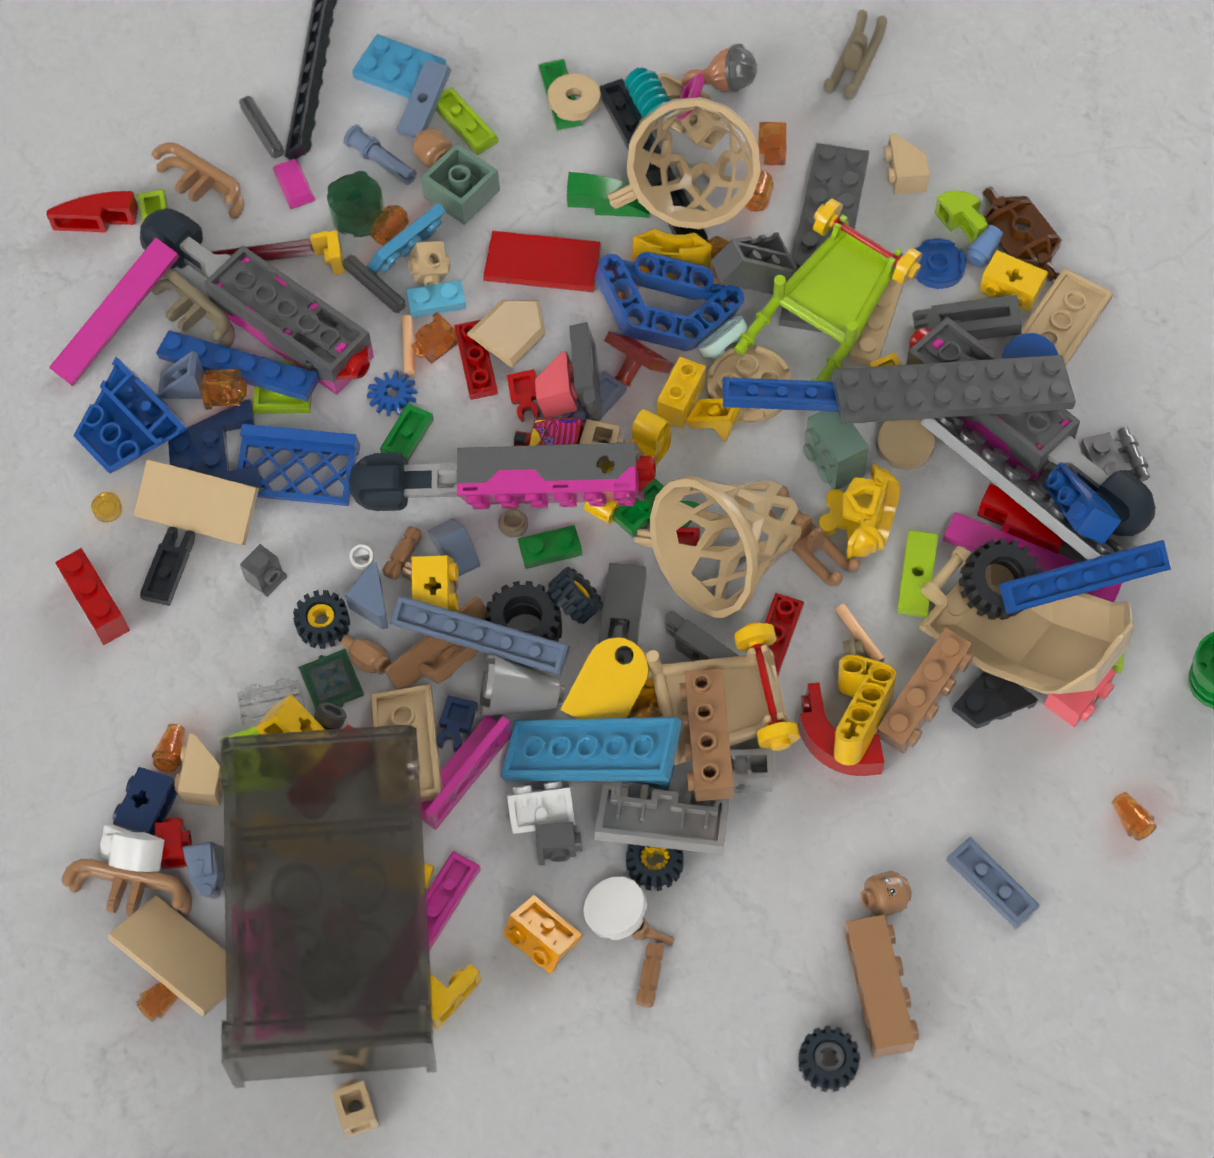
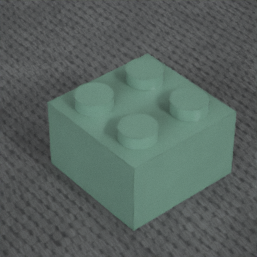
M458 143L421 176L424 198L434 205L439 203L446 213L464 225L500 191L498 170Z
M820 411L808 417L803 450L807 459L814 461L818 467L822 481L826 484L829 483L832 489H840L850 484L856 477L863 478L869 446L854 424H841L839 412Z

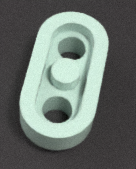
M742 316L733 317L698 344V349L704 358L716 359L723 355L727 346L739 341L741 333L745 334V331L748 329Z

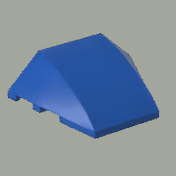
M115 357L112 363L114 368L107 381H102L100 385L102 390L95 403L89 405L73 435L110 474L188 430L184 421L148 384L118 357Z

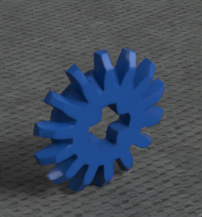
M395 371L392 379H390L388 373L384 372V381L379 377H375L374 381L379 385L369 384L368 389L374 390L367 394V398H374L369 405L373 407L378 404L376 412L379 414L385 409L386 416H391V411H396L397 415H401L400 409L405 408L408 401L414 403L417 401L411 394H417L418 389L411 388V386L416 384L414 380L406 381L409 377L408 374H404L398 379L399 372ZM390 387L393 390L399 389L397 397L393 398L391 395L386 397L387 389Z

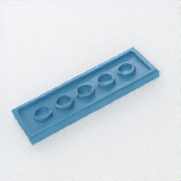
M678 717L514 720L500 777L505 781H670L682 721Z

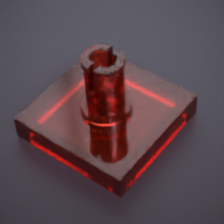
M609 331L604 339L606 343L627 356L614 378L618 381L621 380V383L629 387L632 385L631 383L642 365L649 370L668 374L674 365L668 359L625 334Z

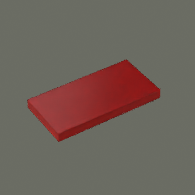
M492 230L483 274L484 281L593 292L601 242Z

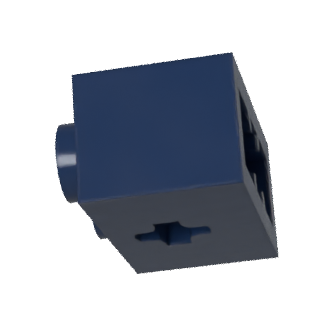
M138 767L135 776H131L127 782L126 795L122 804L119 803L114 810L113 824L134 833L145 832L155 836V823L164 822L178 794L174 788L175 779L171 776Z

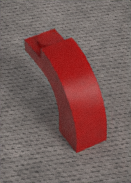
M820 682L808 683L806 695H801L803 713L799 714L798 728L801 738L810 753L825 766L843 774L852 776L882 774L885 762L879 734L874 735L859 763L843 765L835 759L836 728L830 724L825 715Z

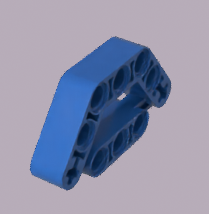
M650 252L639 254L634 262L623 260L615 254H607L601 259L595 272L596 282L620 331L625 336L681 351H691L696 348L708 335L724 322L731 319L742 306L745 299L744 293L739 287L713 283V273L704 266ZM639 266L647 267L650 273L641 271ZM666 273L674 274L677 280L670 279ZM693 280L701 281L704 287L697 286ZM636 285L691 300L703 299L707 301L689 316L646 306ZM616 293H624L628 299H621ZM731 301L724 307V309L722 308L721 305L723 304V302ZM703 314L710 315L714 322L706 320ZM628 317H635L640 324L631 323ZM656 324L664 325L667 331L659 330ZM683 331H690L694 338H688Z

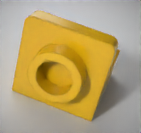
M337 230L311 234L310 239L314 254H324L326 265L331 264L334 275L345 273L342 247Z

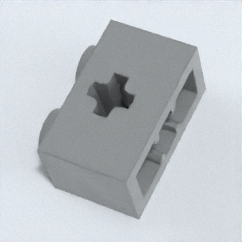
M730 750L734 793L772 792L774 784L773 750Z

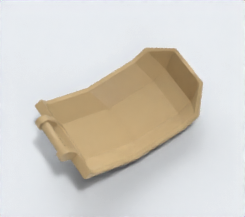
M957 546L953 550L951 559L931 582H926L921 588L922 594L936 606L918 626L920 630L937 640L944 628H948L972 643L971 654L974 656L971 661L972 664L984 672L1043 694L1093 691L1130 645L1134 624L1132 607L1129 601L1111 602L1083 593L1025 609L1016 616H1011L1005 620H1001L1000 617L991 620L988 619L986 614L982 617L976 614L977 608L973 607L970 609L966 605L970 602L967 597L962 598L960 592L964 588L959 586V580L946 595L940 590L956 570L966 563L965 560L971 555L962 546ZM991 564L986 568L985 578L988 586L992 591L1001 595L999 583L1014 580L1012 573L1006 567L999 564Z

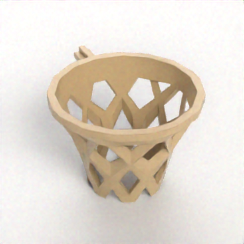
M702 97L675 99L666 102L640 120L629 143L627 174L630 184L608 194L610 204L614 209H617L638 199L652 215L678 227L702 229L725 223L735 217L750 201L761 174L760 152L755 134L748 123L726 105ZM699 109L716 114L725 121L730 132V150H725L720 155L714 168L705 162L698 163L689 169L686 159L681 154H671L672 133L669 129L678 116L687 111ZM736 128L742 133V135H743V137H744V139H745V142H744V143H743V141H742L740 135L738 134ZM657 129V137L648 152L643 149V146L650 133ZM664 140L661 154L654 153L653 151L657 143ZM742 157H744L748 171L745 181L735 180L737 162ZM727 161H731L733 166L732 178L723 175ZM650 163L660 168L662 185L651 186L646 173ZM677 165L681 177L668 182V166ZM703 173L710 181L704 190L700 192L693 181ZM716 186L728 188L724 205L714 208L706 200V197ZM685 188L695 199L687 207L674 206L670 192ZM741 188L731 199L733 189ZM701 205V206H702L703 208H705L707 211H705V210H699V209H695V208H696L697 206Z
M689 476L668 482L656 495L650 515V529H638V536L634 537L635 543H640V546L653 548L664 576L675 593L690 607L713 618H724L746 607L762 576L777 560L794 548L792 545L800 538L802 526L791 525L798 512V507L793 498L777 495L782 485L775 481L758 480L738 484H720L705 481L699 477ZM699 492L708 499L695 508L680 502L685 495ZM719 503L726 512L720 515L705 509ZM751 503H753V511L748 509ZM772 506L785 508L780 520L769 516ZM689 520L705 529L696 546L678 542L676 531ZM724 529L737 530L740 535L734 546H712ZM764 531L768 535V540L759 542L761 532ZM785 535H789L787 539L783 542V544L779 547L783 537ZM742 556H746L747 568L736 572ZM701 557L720 560L717 578L699 581L692 574ZM745 576V586L729 599H724L729 581ZM716 585L715 594L713 595L706 587Z

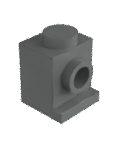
M261 544L239 564L245 580L266 597L287 578V574L282 571L278 557Z
M574 822L535 825L539 866L545 865V859L563 862L569 860L570 857H576V852H582L581 832H574Z

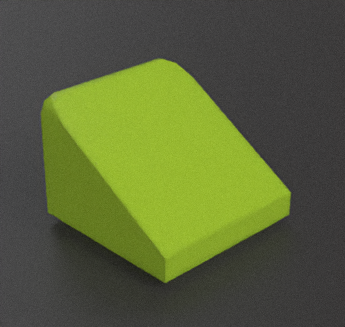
M164 189L137 194L142 221L156 210L168 209L167 196Z

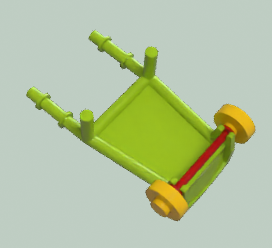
M833 198L816 211L813 230L825 236L832 228V234L787 281L783 275H777L774 278L772 298L761 312L758 311L756 313L757 318L746 333H741L739 336L740 341L735 346L734 351L739 355H743L749 346H754L755 338L766 324L769 325L771 323L770 318L778 307L782 306L841 343L833 356H829L826 359L828 363L817 378L811 380L829 381L833 369L842 368V361L855 345L891 278L901 285H904L909 278L913 280L922 266L919 264L922 253L912 247L904 256L902 255V250L898 248L893 254L848 226V217L843 214L841 217L839 216L843 204Z

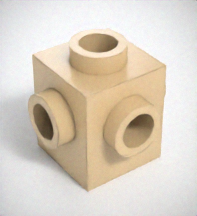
M694 109L681 121L687 130L685 132L686 136L692 142L711 150L729 132L720 116L705 112L704 110Z
M443 241L416 242L409 252L408 269L410 274H413L414 283H424L425 286L440 284L450 271L449 256L445 255Z

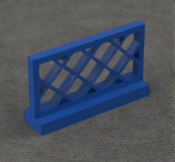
M242 424L240 432L242 442L237 469L245 468L246 463L249 467L258 465L259 468L269 459L277 468L275 472L265 479L261 476L262 488L266 487L267 490H262V493H258L257 498L349 506L351 492L348 479L351 469L356 463V456L359 455L360 442L356 434ZM249 447L261 448L265 453L263 457L253 464L247 459ZM282 450L289 451L294 458L280 467L273 459V456ZM309 453H316L322 461L308 469L301 459ZM337 456H348V465L339 472L329 463ZM298 462L305 470V473L292 482L285 474V471ZM327 465L334 476L321 485L313 474ZM282 474L289 485L281 491H273L268 484ZM310 477L318 488L309 494H302L297 486ZM339 480L344 486L343 496H330L325 489Z

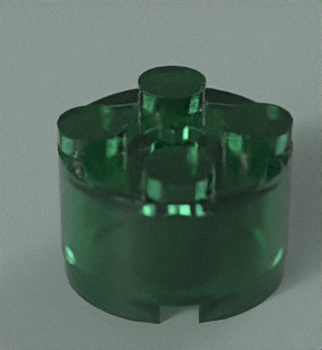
M356 171L354 174L342 176L328 185L327 202L332 223L337 231L344 235L348 233L353 234L354 237H365L373 234L380 228L381 222L385 218V207L382 191L376 180L368 176L364 171Z

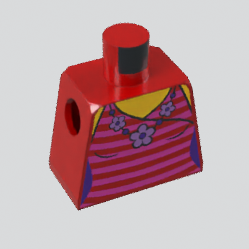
M578 418L535 419L532 433L516 431L514 446L579 444L585 425Z

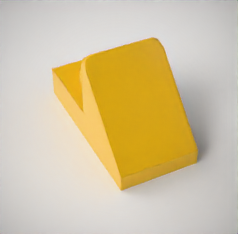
M722 398L698 399L686 422L692 429L713 428L722 440L726 442L738 421L742 408L723 407Z
M471 964L464 970L459 969L453 974L448 982L450 985L448 988L428 972L430 1019L433 1027L437 1030L482 982L480 972Z

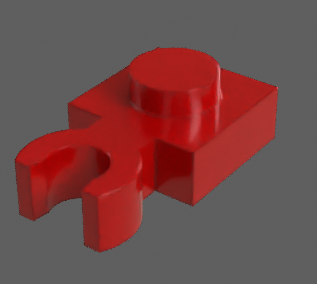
M535 369L507 375L511 402L513 405L519 404L517 416L521 422H525L524 413L527 410H533L534 417L536 419L540 418V411L533 402L536 400L535 379L537 374Z

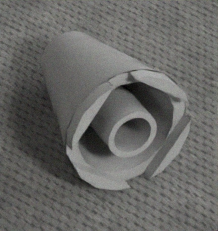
M487 655L485 663L489 664L488 672L483 671L480 705L486 707L480 710V715L492 716L556 709L558 703H563L565 685H560L559 678L496 655Z

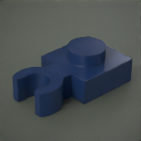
M450 695L447 696L439 720L440 728H445L438 735L437 742L439 748L443 749L445 741L453 739L455 741L453 749L454 752H457L462 745L460 734H470L478 710L477 702Z

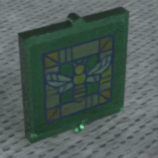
M346 649L328 656L320 655L318 660L298 667L315 710H317L319 704L324 702L343 707L344 703L364 696Z

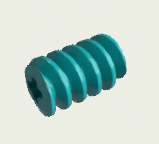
M641 67L634 69L627 75L625 87L637 106L642 119L660 105L671 101L670 97L666 95L667 92L662 87V82L658 79L656 72L648 71L646 68Z

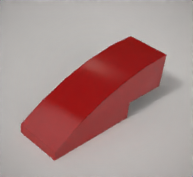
M112 191L87 195L61 203L48 209L46 215L53 231L106 233L108 224L135 225L139 207L133 191Z
M989 483L981 500L977 516L1003 526V532L1058 554L1063 540L1002 489Z

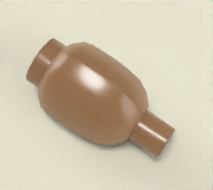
M345 635L341 640V645L349 649L351 661L365 672L382 675L385 673V668L391 664V660L387 658V651L371 640L363 638L355 640L350 635Z

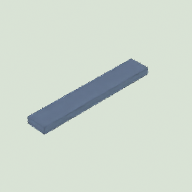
M401 595L398 596L390 624L490 655H496L562 676L571 647L560 642Z

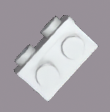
M562 781L546 782L543 789L532 790L531 785L513 787V793L507 794L512 834L536 831L535 825L574 822L575 825L570 786L563 785Z

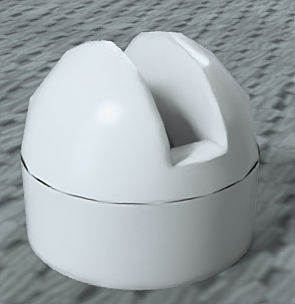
M356 545L350 551L349 558L351 564L357 569L365 570L374 561L373 552L366 545ZM370 557L369 560L355 562V559Z

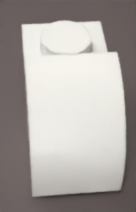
M104 825L99 857L109 860V865L112 867L131 871L157 872L160 871L164 840L145 832L134 833L116 825Z

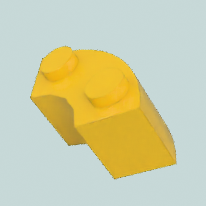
M655 228L633 236L632 262L635 261L639 254L650 252L704 266L710 270L712 245L696 233L673 235ZM639 266L641 271L650 273L647 267ZM666 273L669 278L677 279L674 274Z

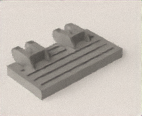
M629 782L622 783L620 796H616L617 785L603 783L595 828V840L723 855L729 799L715 800V807L710 806L711 800L702 801V805H693V794L688 789H685L683 803H679V792L653 789L651 800H649V785L642 784L639 798H631Z

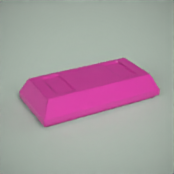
M701 72L697 73L683 87L679 99L700 97L705 82ZM693 110L687 111L686 113L678 116L677 119L683 120Z
M298 159L286 161L272 168L290 209L316 201Z

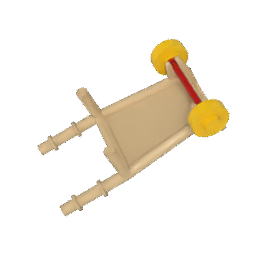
M753 622L735 632L734 639L737 649L748 651L747 655L661 664L656 650L647 652L646 658L649 664L647 680L653 679L661 717H678L682 721V712H688L687 701L681 702L679 683H685V671L722 668L730 746L757 737L761 748L780 751L789 748L790 744L799 740L800 735L797 724L789 722V718H787L774 655L768 647L776 641L773 625ZM683 721L673 765L686 762L684 742L691 741L690 731H683Z

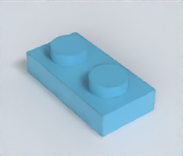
M461 280L406 289L410 313L413 318L466 309Z

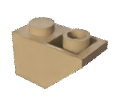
M890 134L888 145H884L883 154L884 161L889 162L890 167L887 168V179L889 184L893 183L894 194L927 192L930 173L926 153L900 136Z
M189 734L187 744H183L181 749V762L183 765L181 773H177L175 777V791L179 794L183 803L220 806L224 789V774L221 766L197 735Z

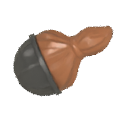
M735 43L730 48L720 51L706 69L688 71L682 77L681 83L687 84L697 73L701 72L705 81L704 85L710 84L723 92H738L754 81L757 63L753 54L746 50L743 44Z

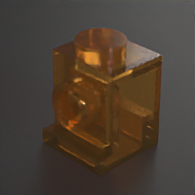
M759 122L758 144L760 154H764V165H785L786 122Z
M438 312L433 314L434 321L423 325L414 334L415 342L411 344L414 352L420 358L425 357L431 364L457 346L455 329Z
M239 369L206 370L199 385L206 410H211L213 406L240 405L243 398L247 395V383L245 380H242Z

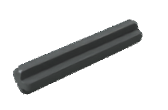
M249 95L239 100L240 108L270 156L273 158L282 156L284 154L283 146L253 98Z
M349 255L343 260L344 269L394 313H400L406 307L405 299L357 257Z

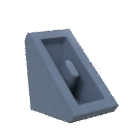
M190 352L161 372L158 390L160 398L202 399L205 373L198 353Z
M452 518L427 530L440 556L447 555L454 559V563H457L459 576L480 567V562L465 527L457 520Z
M377 562L367 567L345 594L349 609L381 629H388L381 578Z

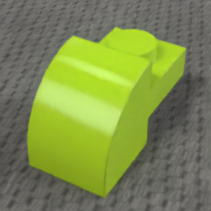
M954 190L937 196L934 213L950 232L960 227L973 243L988 226L985 217L982 214H978L981 201L973 194Z

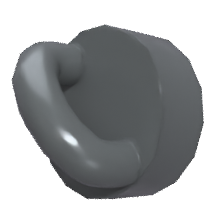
M327 702L319 704L314 714V719L330 736H335L340 732L347 718L346 712L341 707Z

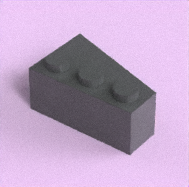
M778 232L773 233L770 237H766L763 234L757 239H753L751 236L732 239L711 261L716 271V277L721 283L772 295L774 278L777 275H783L787 281L798 270Z

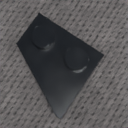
M983 671L956 701L952 711L972 727L978 729L990 724L993 720L1007 718L1013 712L1023 708H1033L1037 704L1038 698L1019 684Z

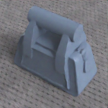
M211 841L182 847L188 875L193 886L199 891L201 896L217 899L225 882L224 847Z

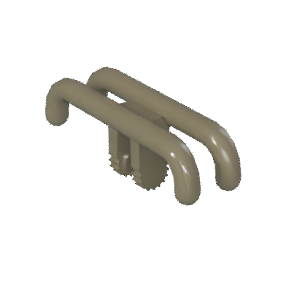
M865 10L858 11L854 29L831 77L824 81L826 93L831 94L836 90L847 69L854 71L855 74L851 83L844 87V97L847 100H852L856 96L883 39L887 25V18L885 16L877 18L874 34L867 47L868 37L863 33L867 21V12Z
M170 268L162 277L166 279L160 280L152 289V293L155 295H159L167 289H173L182 296L168 309L166 318L174 322L181 317L177 326L182 332H185L206 316L217 326L212 332L213 339H222L218 344L230 348L235 339V331L229 322L227 314L177 271Z

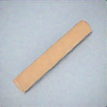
M403 315L401 321L404 374L413 376L415 374L413 317L411 315Z
M844 603L839 605L835 612L852 635L855 636L856 640L862 641L864 651L869 658L884 662L885 657Z

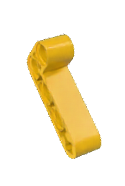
M643 409L638 413L633 422L632 439L629 443H636L644 456L651 455L654 457L657 466L671 444V423L647 409ZM611 467L610 469H608V471H607L606 473H609L610 471H612V469H613L614 467ZM607 501L606 506L594 507L589 506V502H585L584 510L611 525L614 522L612 515L621 505H618V501Z
M846 655L839 660L837 688L841 693L853 697L835 732L834 757L839 763L855 765L863 758L894 697L896 671L892 666L858 655Z

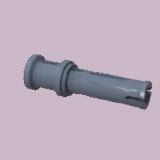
M353 125L349 128L343 140L347 147L355 148L364 159H372L405 185H409L414 181L417 171L384 149L376 137L368 136L359 125Z

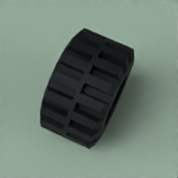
M999 539L997 542L991 540L975 550L965 560L966 563L960 570L962 577L959 579V586L964 588L960 593L962 598L967 597L970 601L966 605L970 609L973 607L977 608L976 614L981 617L986 614L988 619L995 620L998 617L1001 620H1005L1022 612L1023 610L1006 614L1002 595L990 589L986 582L985 572L986 568L991 564H999L1006 567L1012 573L1014 579L1042 572L1041 567H1035V563L1038 561L1035 555L1030 557L1027 554L1030 551L1028 547L1019 548V542L1012 540L1010 543H1007L1006 539Z
M516 581L513 582V586L510 588L506 584L501 587V593L495 592L492 595V602L488 601L485 621L509 627L507 624L511 619L518 615L528 614L537 617L540 622L533 629L522 632L559 642L558 638L562 637V619L560 608L557 605L558 602L553 600L552 594L549 591L545 592V587L541 584L534 587L532 581H526L525 585H520V582Z

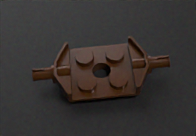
M992 186L989 189L986 188L982 194L991 204L984 214L988 224L987 228L989 225H993L1003 232L999 244L1008 255L1047 271L1049 280H1055L1060 273L1051 264V261L1059 250L1062 239L1029 197H999ZM1020 224L1027 226L1029 230L1021 231L1015 226Z

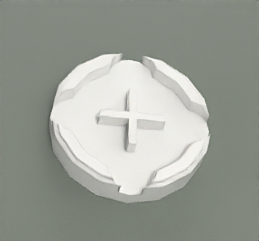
M610 877L599 882L591 889L585 899L583 913L587 925L597 936L610 938L611 940H620L632 935L640 928L644 921L645 910L647 912L648 903L645 893L635 881L626 877Z

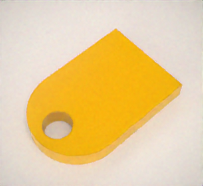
M610 638L597 644L590 652L560 710L577 719L627 718L649 674V664L642 648L626 638ZM628 646L632 649L634 656L629 664H622L617 660L616 652L619 647Z

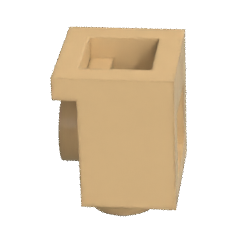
M589 419L586 420L579 444L625 443V438H621L620 426Z
M353 1079L343 1082L338 1086L339 1089L332 1091L341 1126L347 1137L379 1127L364 1080L358 1082V1080ZM354 1103L362 1105L361 1110L350 1112V1108Z

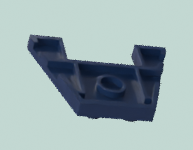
M248 399L202 420L168 441L170 465L259 488L258 493H262L258 465L229 471L226 432L241 429L242 424L255 425L251 400Z

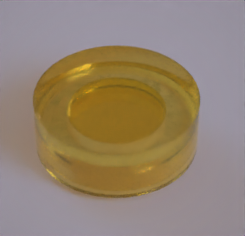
M111 492L98 494L91 503L94 516L101 522H112L122 513L123 507L119 497Z

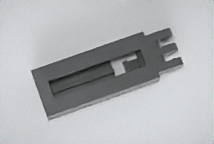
M1017 295L932 305V309L917 310L912 313L913 320L915 321L913 323L914 329L916 331L920 328L934 329L946 317H949L953 321L961 319L962 322L957 324L977 340L1021 334L1022 324Z
M588 322L570 325L575 391L578 394L583 411H588L591 420L600 421L602 419V404L596 344Z
M609 563L598 644L613 638L615 619H619V622L628 620L626 639L637 644L647 576L646 567ZM615 625L614 638H622L623 626ZM621 646L616 652L617 660L624 661L623 664H629L632 656H634L632 649L628 646Z
M674 611L666 613L665 629L669 635L675 638V649L692 661L739 656L688 619L685 620Z

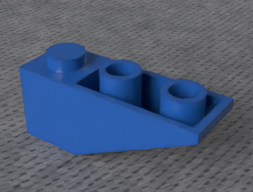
M1060 462L1043 484L1076 532L1104 544L1120 524L1121 519L1111 506L1065 464Z

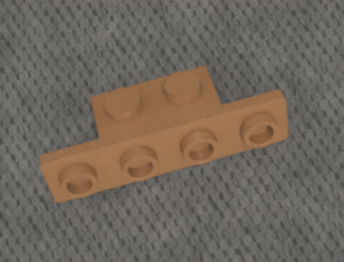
M476 596L456 612L485 620V613L487 611L482 600ZM426 635L386 667L385 673L396 690L408 688L423 675L439 684L450 678L453 672L465 662L472 660L479 651Z

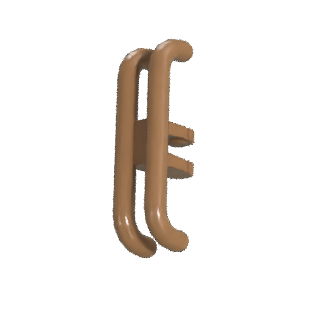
M167 142L160 144L152 151L154 159H160L169 153L177 155L164 158L156 165V169L158 172L164 173L171 167H178L186 172L176 184L175 190L178 193L185 194L190 189L188 198L193 202H198L200 198L213 188L225 196V202L228 205H233L229 210L231 218H237L244 210L245 202L240 194V185L230 175L176 143Z
M782 486L777 495L789 497L787 487ZM798 509L793 520L797 526H802L801 536L792 545L794 548L791 550L823 582L829 586H839L843 580L842 574L837 571L831 573L813 553L822 548L838 566L849 573L858 571L861 565L858 558L847 559L825 536V531L821 527H816L812 523V518L808 514H803ZM771 510L769 516L777 519ZM785 535L783 537V542L787 539L789 535Z
M79 859L72 862L62 876V884L69 887L71 892L80 891L84 881L90 877L113 881L106 911L109 913L117 912L127 884L131 885L125 911L128 917L140 907L145 888L173 893L172 906L178 909L181 915H187L192 906V897L189 889L178 878L168 874L125 870L109 865V862Z

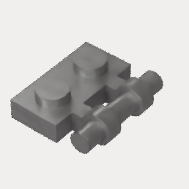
M1128 427L1120 428L1117 431L1121 439L1118 441L1113 440L1110 432L1082 439L1080 445L1085 457L1110 476L1115 471L1127 470L1132 475L1136 474L1141 482L1150 478L1146 458L1141 457L1137 448L1139 443L1136 436L1131 435ZM1126 452L1130 462L1123 463L1120 453Z

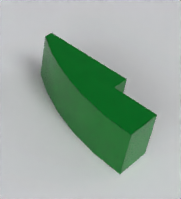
M569 172L567 207L594 208L595 215L649 218V211L638 199L617 209L611 206L608 194L629 183L605 176Z

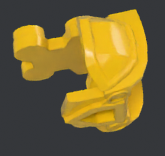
M872 463L870 479L856 477L852 480L845 493L839 489H833L828 492L826 504L830 513L820 517L819 527L825 531V536L834 535L837 528L846 530L848 539L847 559L866 557L872 552L876 553L877 550H885L901 493L900 482L891 475L889 470Z

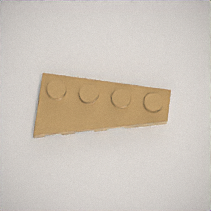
M891 278L859 338L850 350L849 361L869 366L870 362L880 359L904 285Z

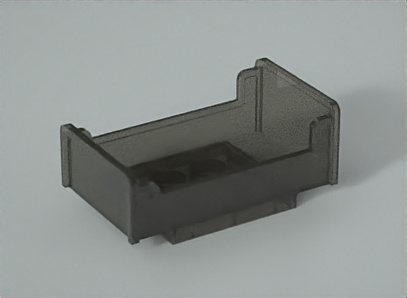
M392 725L223 738L220 741L221 780L224 791L227 1020L222 1021L221 1063L234 1088H244L245 1081L426 1067L427 1073L437 1072L433 1039V1008L419 773L420 757L416 727L411 725Z

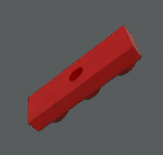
M480 320L454 325L470 400L498 395L489 351L468 336V332Z
M775 593L765 623L773 625L775 635L780 636L776 638L772 645L768 646L773 652L777 676H779L803 610L804 601Z

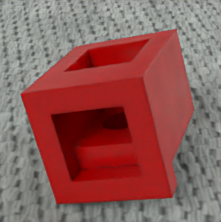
M172 817L165 819L164 822L155 823V836L164 840L160 865L162 870L187 867L182 847L192 845V836L190 830L185 829L183 819Z

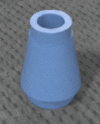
M989 225L967 248L966 259L973 265L984 268L994 256L1003 232L997 227Z

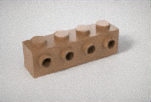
M944 628L878 726L877 734L880 735L882 741L903 754L909 746L913 748L923 733L920 729L926 720L931 722L940 707L937 704L942 696L945 695L947 697L953 690L957 682L954 678L960 670L965 671L974 657L971 654L972 643L948 628Z
M723 669L685 671V683H679L681 702L687 701L688 712H682L683 731H690L691 740L684 742L686 761L692 760L693 771L687 772L688 790H695L696 801L734 798Z
M885 915L846 921L844 935L872 1057L877 1058L911 1052L914 1048L915 1040H919V1032L916 1021L910 1020L907 1009L911 1007V999L908 988H902L900 976H903V965L900 956L894 955L892 944H896V937L893 925H887Z

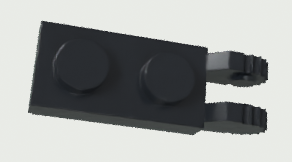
M171 526L168 528L162 543H159L141 589L140 597L142 600L167 606L171 605L190 556L189 553L194 545V531H186L180 546L175 547L178 529Z

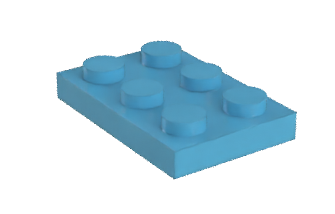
M376 34L353 68L352 74L355 79L410 99L425 60L446 65V59Z
M437 203L380 248L367 267L375 274L380 270L385 273L396 264L395 261L401 257V254L406 257L410 254L409 252L416 242H420L422 239L426 241L437 231L436 229L443 223L440 219L446 212L444 208Z

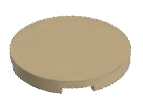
M756 346V348L749 347L743 355H739L734 351V348H731L716 358L710 366L707 375L709 399L722 398L723 377L792 380L790 368L777 353L761 346ZM742 408L738 422L757 423L766 421L779 414L783 409Z

